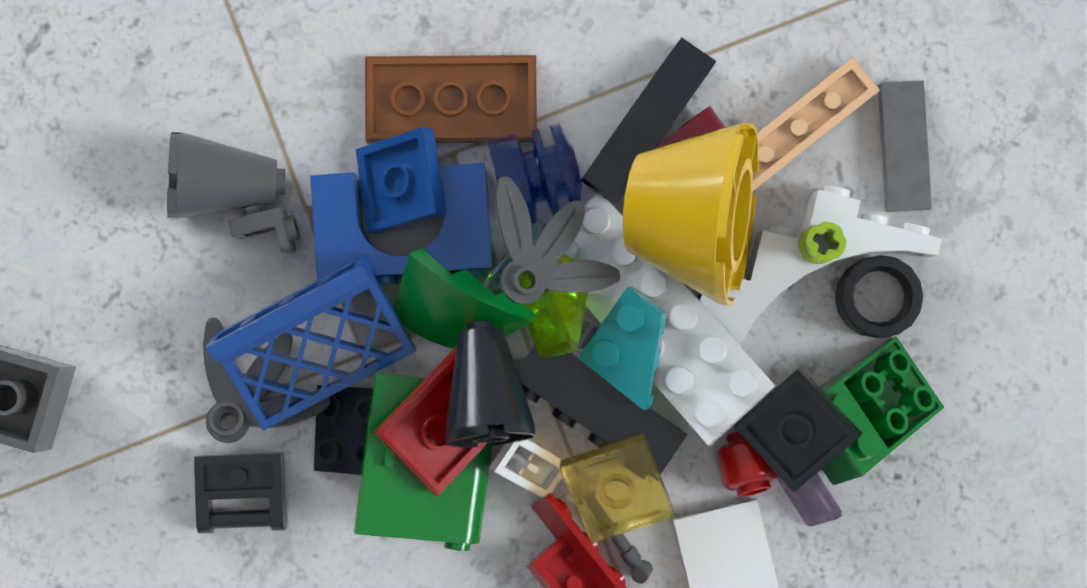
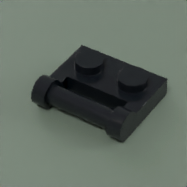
M284 452L198 455L194 457L196 528L199 534L213 533L214 529L271 527L272 531L287 529L288 514L285 500ZM269 498L270 509L214 511L212 500Z

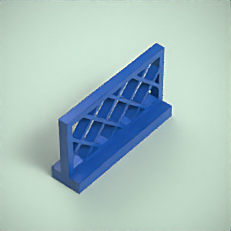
M366 254L214 334L207 344L206 349L214 362H221L263 431L416 352V346L373 274L374 268ZM368 288L378 304L374 318L348 311L352 297ZM346 301L344 309L334 307ZM381 310L388 322L379 320ZM323 312L341 317L336 338L310 331L314 317ZM346 319L372 326L366 346L340 339ZM307 321L305 329L296 327ZM376 327L394 332L402 346L389 353L370 348ZM283 333L302 337L298 357L272 351L275 338ZM308 339L333 346L328 366L302 359ZM269 341L267 349L258 347ZM341 348L363 354L360 368L352 372L332 368L337 349ZM245 353L263 357L264 361L260 376L255 377L242 373L234 359ZM368 356L377 358L366 364ZM269 360L295 366L289 386L265 379ZM303 368L324 374L322 387L314 392L295 388L299 369ZM330 376H331V377H335V378H339V379H337V380H335V381H333V382H331V383L328 384V380H329V377H330ZM250 385L257 386L255 393L251 389ZM265 388L287 394L284 407L268 415L259 401L261 389ZM292 396L300 398L290 404Z

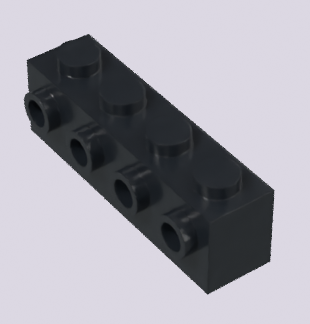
M543 333L517 370L525 396L536 404L541 397L555 406L551 413L554 417L572 429L577 422L591 431L587 438L589 441L607 453L613 447L627 456L623 464L643 478L649 472L659 478L688 435L653 409L642 410L580 359Z

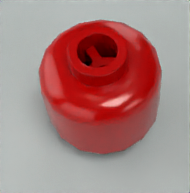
M739 432L727 435V443L716 452V460L724 487L729 491H736L738 497L752 496L770 490L772 488L770 482L776 479L778 475Z

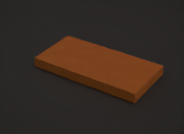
M536 55L365 56V142L373 144L420 127L434 130L435 143L537 142Z

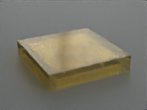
M644 434L560 460V472L591 543L674 518L673 504Z

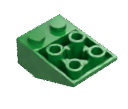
M897 336L891 338L819 386L862 432L855 442L822 469L832 485L864 476L944 408Z

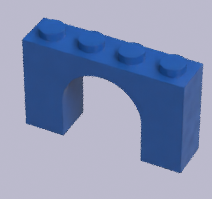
M485 163L441 166L446 214H444L439 234L424 250L450 273L466 269L476 279L485 278L484 270L494 269ZM354 172L311 175L317 280L366 254L374 268L373 274L380 286L399 284L398 276H403L409 255L392 256L379 251L368 239L362 221L359 177Z

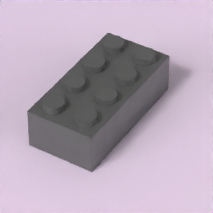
M0 345V444L32 453L52 449L76 366Z

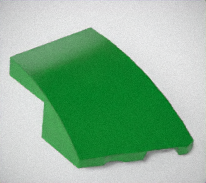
M423 248L409 254L393 307L405 328L431 342L453 349L457 346L458 334L467 330L468 323L492 321L494 328L503 329L505 337H508L523 326L534 321L537 316L526 305L516 304L509 300L503 292L495 296L466 269L452 275Z

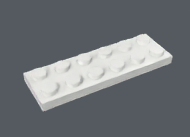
M597 193L584 205V218L579 233L569 249L556 261V264L590 260L612 265L619 270L620 280L612 286L598 291L575 293L601 324L624 290L629 286L636 288L667 312L664 334L659 341L661 350L659 367L655 369L653 383L708 446L712 445L777 386L685 284L626 250L623 240V215L610 201Z

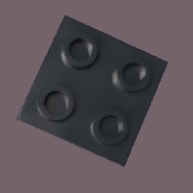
M317 385V390L321 388L322 385ZM347 387L329 396L330 405L316 415L314 471L361 475L373 388Z

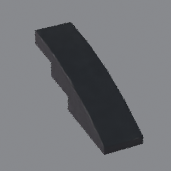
M681 37L584 174L581 182L614 205H617L626 192L629 173L636 156L657 148L717 61Z

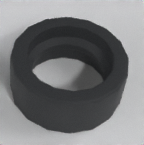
M879 255L861 259L845 270L837 283L835 301L838 314L847 327L863 336L885 338L899 335L913 325L921 312L924 295L921 281L909 265L898 258ZM876 271L889 273L895 277L902 286L904 294L903 306L899 313L889 321L880 323L869 321L861 316L855 307L853 298L855 286L859 280L868 273Z

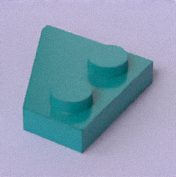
M633 286L627 287L578 357V359L642 410L649 409L653 404L654 395H651L655 369L659 367L661 354L659 341L664 334L667 312Z

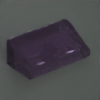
M818 473L795 492L777 476L776 479L806 525L815 526L836 520L842 516V510Z

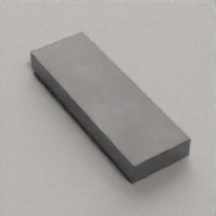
M924 80L880 83L878 85L880 90L878 92L885 212L932 209Z

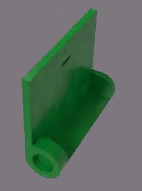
M375 373L353 533L358 535L445 542L444 548L450 550L470 551L471 544L480 543L493 442L487 443L439 496L432 495L373 433L424 378Z

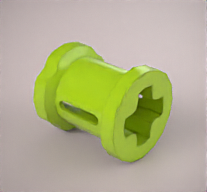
M826 221L804 230L799 238L798 246L805 260L813 264H823L832 259L839 258L845 250L847 241L841 227ZM826 234L825 242L831 245V248L819 253L817 252L819 244L813 241V237Z

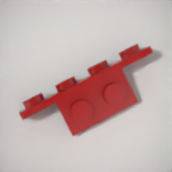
M548 493L531 504L532 509L556 538L552 544L526 566L543 588H626V580L615 567L608 565L599 553L597 542L588 533L581 531L572 519L570 508L563 500L555 497L552 493Z

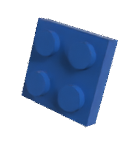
M420 127L355 149L367 233L380 234L446 214L433 129Z

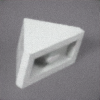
M534 439L503 445L489 468L535 495L543 497L554 491L570 467V464Z

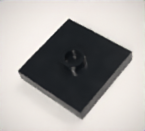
M801 366L733 425L793 492L810 480L862 434Z

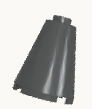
M171 132L168 161L167 218L180 219L254 205L275 203L276 194L284 195L285 169L277 168V159L187 133Z

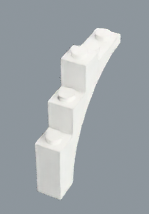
M825 185L824 191L817 190L810 194L801 234L810 226L819 225L822 222L835 223L841 227L847 241L845 250L839 258L832 259L823 264L810 263L803 258L799 251V239L794 238L795 230L770 225L769 231L762 230L756 235L746 280L743 279L740 291L730 290L728 297L735 298L734 304L732 306L720 305L699 292L697 298L737 343L741 345L754 321L780 293L806 274L834 261L857 255L896 253L923 258L938 256L942 238L930 236V228L917 224L904 223L903 229L887 225L888 218L877 214L862 213V217L858 218L857 214L861 200L850 198V191L847 189ZM826 234L813 237V241L819 244L817 251L819 253L831 248V245L825 242Z

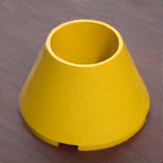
M740 123L638 154L632 164L625 192L623 240L626 250L714 302L725 306H732L735 302V298L728 297L730 290L740 291L752 239L757 194H752L753 171L758 172L759 144L755 125L753 123Z

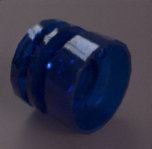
M560 123L549 125L552 145L546 147L543 145L539 129H532V150L526 152L523 151L515 134L487 141L497 183L499 178L503 176L510 177L515 182L527 204L531 224L537 223V203L545 201L551 215L554 216L559 211L557 198L565 196L567 204L574 200H581L582 181L573 146L563 133Z

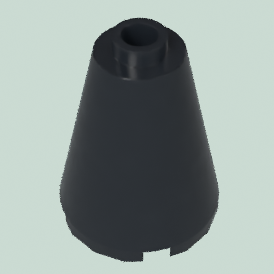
M492 321L468 323L467 330L458 334L444 434L446 445L450 447L471 448L478 447V443L493 442V446L534 438L536 426L503 329L494 328Z

